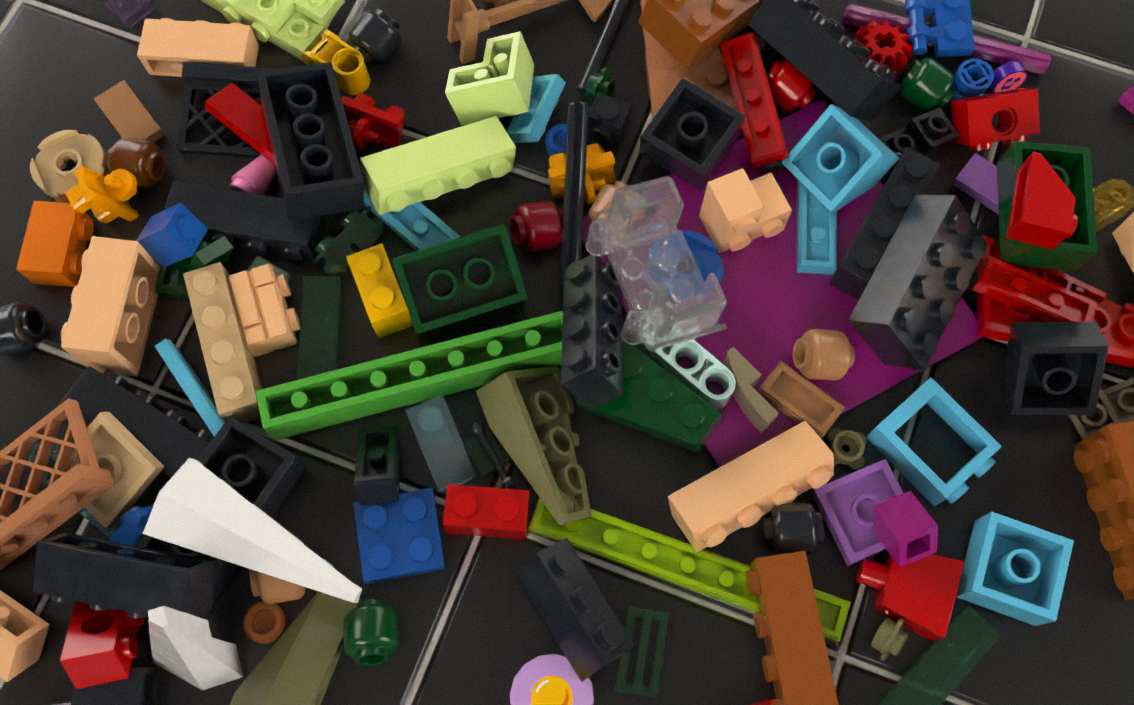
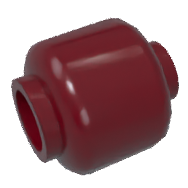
M547 200L520 205L509 221L510 233L514 243L520 245L528 252L558 246L562 240L563 211H558L556 205Z

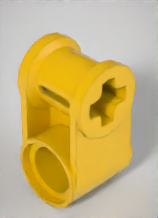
M325 30L321 34L322 40L311 51H305L301 55L306 65L332 62L338 88L347 94L358 95L366 91L370 85L371 79L362 54L329 30Z

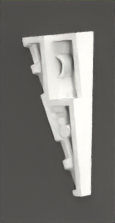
M188 458L159 491L143 531L145 535L352 603H358L362 592L361 587L352 583L333 568V565L315 554L287 529L255 504L246 500L232 489V486L218 478L204 467L200 461Z
M166 606L147 611L151 655L156 665L201 690L243 677L236 644L212 638L208 620Z

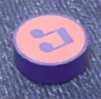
M1012 61L1005 63L993 71L994 79L990 88L993 93L1016 89L1025 82L1028 74L1020 62Z

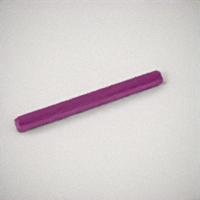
M853 3L847 5L843 15L844 24L859 28L867 27L872 20L882 25L886 19H888L889 26L891 27L901 24V34H907V29L910 27V18ZM925 22L926 25L932 27L931 23ZM973 34L975 49L971 54L972 57L999 64L1017 61L1022 64L1026 71L1044 74L1049 67L1051 55L1048 53Z

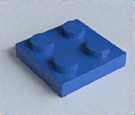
M433 488L400 493L397 502L360 505L358 501L353 502L362 576L365 584L446 569Z

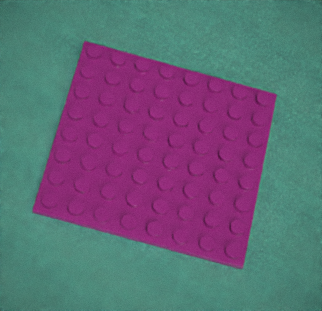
M823 99L779 120L788 153L793 150L828 108ZM745 138L734 143L708 182L742 168L750 181L772 173L792 211L785 229L779 234L769 238H765L764 235L755 238L749 245L738 251L728 249L718 253L724 267L720 285L713 296L703 301L696 308L672 305L659 298L647 284L646 267L652 247L660 238L668 235V238L672 235H679V231H693L711 240L699 217L707 183L700 191L672 173L637 190L642 195L640 200L644 204V211L629 236L616 234L613 240L594 230L596 222L589 215L583 217L582 242L590 255L596 252L606 264L610 263L616 269L622 283V308L638 335L643 320L657 314L669 318L721 363H723L727 351L734 347L761 373L754 387L756 391H758L780 361L802 375L793 362V347L797 339L801 338L806 331L811 329L841 331L845 333L850 341V345L855 350L854 364L848 369L843 378L835 381L807 379L845 407L839 416L923 371L884 365L848 321L859 300L829 285L834 275L796 272L797 178L789 170L754 171ZM880 181L872 189L837 210V269L884 187ZM685 261L683 265L676 264L674 266L678 269V274L682 276L694 273L690 270L691 263ZM962 297L926 368L983 338L977 336V318ZM651 332L646 335L648 340L653 343H662L666 340L659 332ZM683 356L676 359V363L684 369H690L695 366L692 359ZM712 381L705 384L708 391L712 394L720 395L725 393L724 387L718 382ZM732 394L727 405L718 410L722 415V423L704 445L717 467L720 468L798 424L772 406L779 414L773 424L761 434L745 416Z

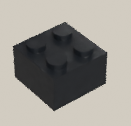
M682 77L641 134L640 153L701 191L741 135L746 116Z
M1011 322L1001 390L1012 415H1095L1109 347L1095 322Z

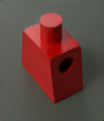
M888 553L884 565L864 558L858 568L856 582L877 589L872 608L896 623L902 618L905 620L903 624L905 628L929 641H936L946 637L965 562L953 558L929 555L899 568Z

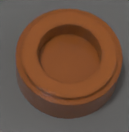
M263 601L252 605L247 610L243 619V628L248 638L260 644L276 642L288 626V617L285 610L278 604H266Z

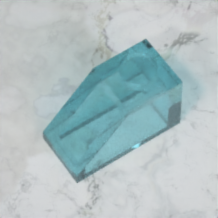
M443 395L405 410L439 492L447 490V484L459 485L476 478Z

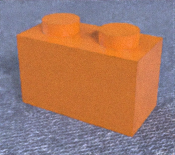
M33 201L16 270L33 284L66 287L78 285L79 277L82 273V255L86 250L88 240H91L94 233L92 218L86 212L82 214L73 210L70 203Z

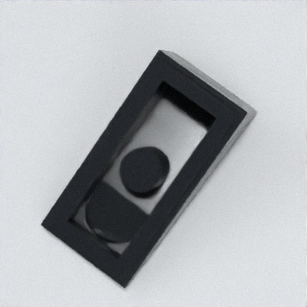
M398 426L359 430L354 486L360 505L391 503L399 500Z

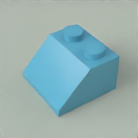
M831 104L789 153V158L782 161V164L830 212H836L872 189L899 160V157L857 118L849 116L840 107Z

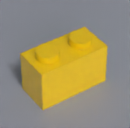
M381 243L346 256L378 339L413 326L383 244Z

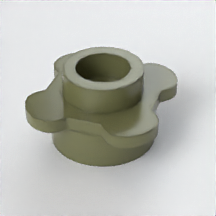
M831 429L827 434V438L830 441L829 449L834 454V466L843 464L849 465L853 470L860 469L865 463L862 457L865 444L867 443L865 435L852 430ZM844 445L848 446L849 452H844L842 447Z
M887 617L876 632L871 647L881 652V660L885 661L890 653L897 656L905 644L908 634L903 632L904 619L900 618L896 623Z

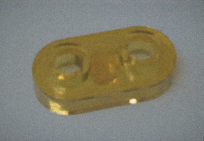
M1111 179L1093 189L1096 232L1121 218L1134 207V189L1129 183L1120 179Z

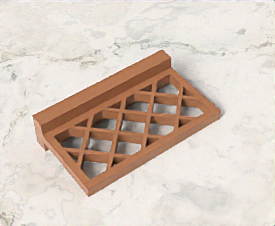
M68 398L0 451V479L5 465L13 461L6 484L0 483V489H4L0 499V570L115 485L111 471L99 468L79 403L76 400ZM67 418L69 425L64 440L57 439L61 423ZM42 439L35 461H28L33 444ZM54 443L61 444L62 446L54 468L48 467L47 464ZM75 448L78 451L81 464L78 463L67 472ZM25 466H30L32 470L25 490L19 489ZM45 471L52 473L48 487L38 494ZM16 494L22 495L18 510L9 516Z

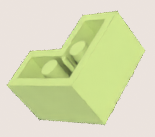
M521 31L487 39L483 62L449 70L445 94L461 126L494 116L501 118L529 112L535 64Z

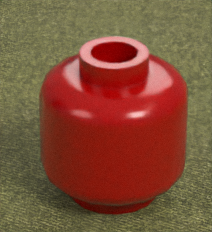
M787 59L782 62L776 60L766 73L774 103L786 113L795 110L798 106L801 109L805 108L816 93L811 88L813 82Z

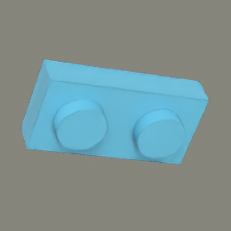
M558 74L533 77L529 112L514 116L506 131L513 143L537 142L544 134L549 118L558 104L560 94L566 84Z

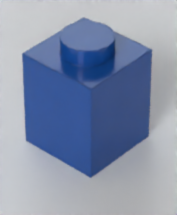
M178 203L151 216L136 241L162 267H167L193 256L208 228L184 205Z

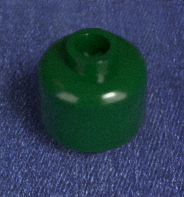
M930 57L920 61L918 59L913 60L904 70L898 81L902 87L900 89L901 96L925 112L934 109L936 106L944 107L955 92L951 88L954 82V74Z
M365 599L358 602L357 607L349 610L343 618L345 653L349 657L354 658L355 663L362 666H374L388 661L389 656L398 649L396 612L391 607L382 605V602L378 599Z

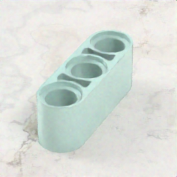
M655 314L643 320L640 325L638 349L716 410L725 407L735 389L736 380L733 373L669 318ZM651 332H659L666 340L662 343H653L648 340L646 335ZM683 356L692 359L695 366L690 369H684L676 363V359ZM712 381L718 382L724 387L725 393L720 395L712 394L708 391L705 384Z

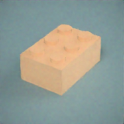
M92 236L89 248L82 255V273L79 283L72 291V308L69 319L61 330V347L87 368L91 366L100 373H103L108 368L117 375L138 377L158 299L155 287L160 266L138 241Z

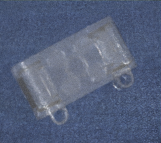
M668 176L617 189L614 193L611 208L597 212V220L591 223L586 240V249L590 254L594 256L608 255L630 312L627 314L621 331L623 340L631 345L644 343L651 352L727 329L726 324L718 322L727 304V300L715 273H709L704 282L682 230H677L676 226L684 208V203L674 180Z

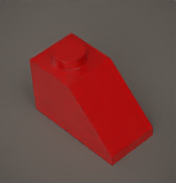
M1032 152L1017 170L1007 238L1054 250L1064 239L1070 238L1076 229L1078 216L1074 214L1076 198L1041 153Z

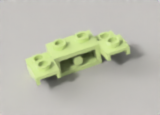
M200 0L221 12L230 23L237 22L250 25L257 39L262 42H267L268 40L302 60L301 55L305 51H311L322 40L321 34L327 30L333 17L345 2V0Z

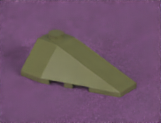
M559 366L508 371L478 389L476 393L490 429L558 524L561 526L590 517L591 510L584 470L577 465L575 448L580 446L577 433L572 432L569 415L574 413L573 402L569 391L561 384Z

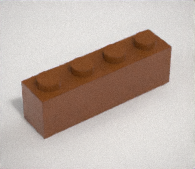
M806 551L755 558L749 564L750 570L745 572L749 595H756L759 612L754 613V625L758 638H764L767 655L762 656L763 671L766 681H773L776 699L771 700V705H839Z

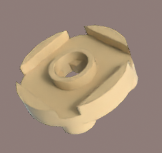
M62 130L46 137L37 147L40 152L37 154L36 160L32 158L30 162V173L34 182L47 195L61 203L69 202L66 191L79 183L74 171L81 166H85L103 176L109 174L108 167L106 166L107 153L95 137L89 134L88 136L79 134L77 130ZM72 159L77 163L72 170L62 171L67 167L66 162Z

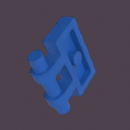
M970 0L905 1L906 14L910 15V27L907 29V34H910L909 43L912 44L914 55L925 54L927 52V44H934L935 57L971 56L975 47ZM924 16H931L932 27L925 24Z

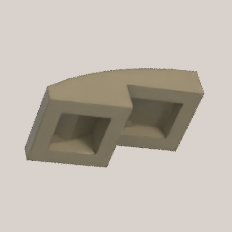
M732 347L727 351L722 364L735 377L736 384L733 396L745 416L762 434L773 424L779 413L754 389L761 373Z

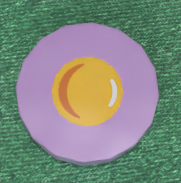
M558 654L537 656L524 664L514 677L510 691L511 705H593L592 682L589 678L581 682L565 656Z

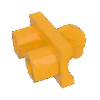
M598 143L587 145L584 194L587 204L595 201V191L601 190L606 184L615 182V158L612 151L605 153ZM559 153L549 157L550 169H548L553 199L564 197L566 154Z
M81 166L74 171L79 183L66 191L73 210L83 214L91 208L94 216L105 224L110 223L117 217L130 222L139 217L137 210L132 209L128 202L137 193V181L133 173L125 169H116L110 174L103 176L85 166Z

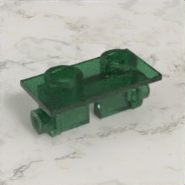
M370 206L362 213L359 210H353L340 223L345 229L336 238L329 234L315 247L314 250L319 255L314 259L313 263L317 264L322 259L326 263L322 269L331 278H334L337 274L342 276L349 267L346 256L355 253L349 247L351 244L354 243L361 250H365L383 235L382 230L385 228L383 222L375 216L370 219L366 215L371 209Z

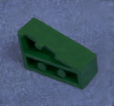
M627 340L623 344L624 395L591 410L578 399L576 401L583 411L611 419L621 425L651 434V436L695 452H699L722 423V415L718 410Z

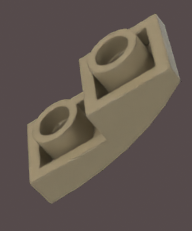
M1134 377L1106 390H1100L1095 415H1068L1082 440L1108 425L1134 421Z

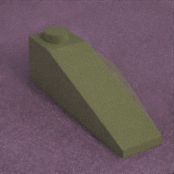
M318 591L235 691L230 705H321L344 647L343 618L349 610L357 607V603Z

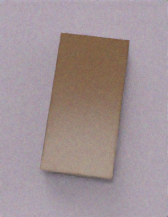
M125 80L94 98L97 105L122 138L130 137L154 143L165 136Z
M782 361L778 363L757 391L768 403L795 423L800 424L806 421L821 439L845 409L842 404Z

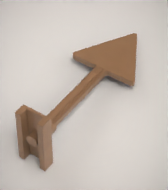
M450 0L447 39L450 43L460 40V61L462 64L475 60L478 33L489 30L490 26L567 0H516L486 11L484 9L477 10L472 0ZM614 0L579 1L593 22H597Z

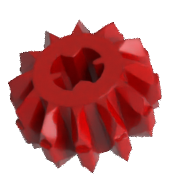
M888 19L882 25L872 20L867 27H861L856 33L855 39L871 51L867 57L873 58L878 63L882 61L897 74L905 70L908 64L907 61L912 55L913 47L909 45L910 34L900 33L901 24L891 27L889 26Z

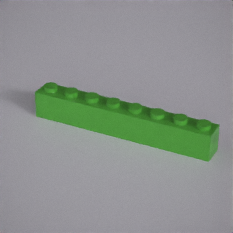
M563 311L257 390L255 392L263 429L276 441L486 385L508 371L561 365Z

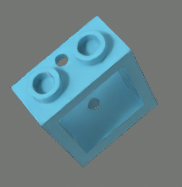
M931 377L866 437L934 507L946 499L952 504L969 489L964 482L973 473L978 478L986 473L996 463L991 456L1002 447ZM926 403L977 452L946 483L895 434Z

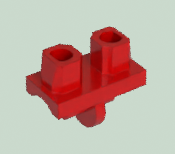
M359 93L354 99L346 96L341 98L355 148L364 149L368 142L389 149L401 145L402 129L405 125L404 109L392 105L385 111L375 108V101L372 97Z

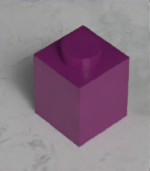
M911 491L896 497L886 498L881 503L873 506L874 533L899 568L937 553L938 525Z

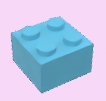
M990 512L974 522L956 597L1034 626L1055 622L1074 540Z

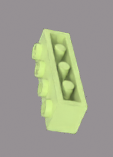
M497 116L360 158V170L364 181V189L378 215L390 211H400L406 206L424 200H433L442 194L460 188H469L475 183L493 177L499 178L513 171L516 146Z

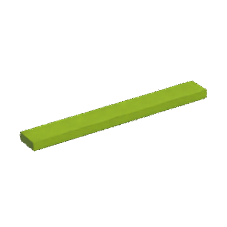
M539 498L528 531L557 542L567 538L572 547L747 611L759 612L756 595L750 596L747 589L745 572L750 570L749 565L705 549L696 552L691 544L590 509V517L560 526ZM814 589L824 639L838 643L841 640L851 602Z

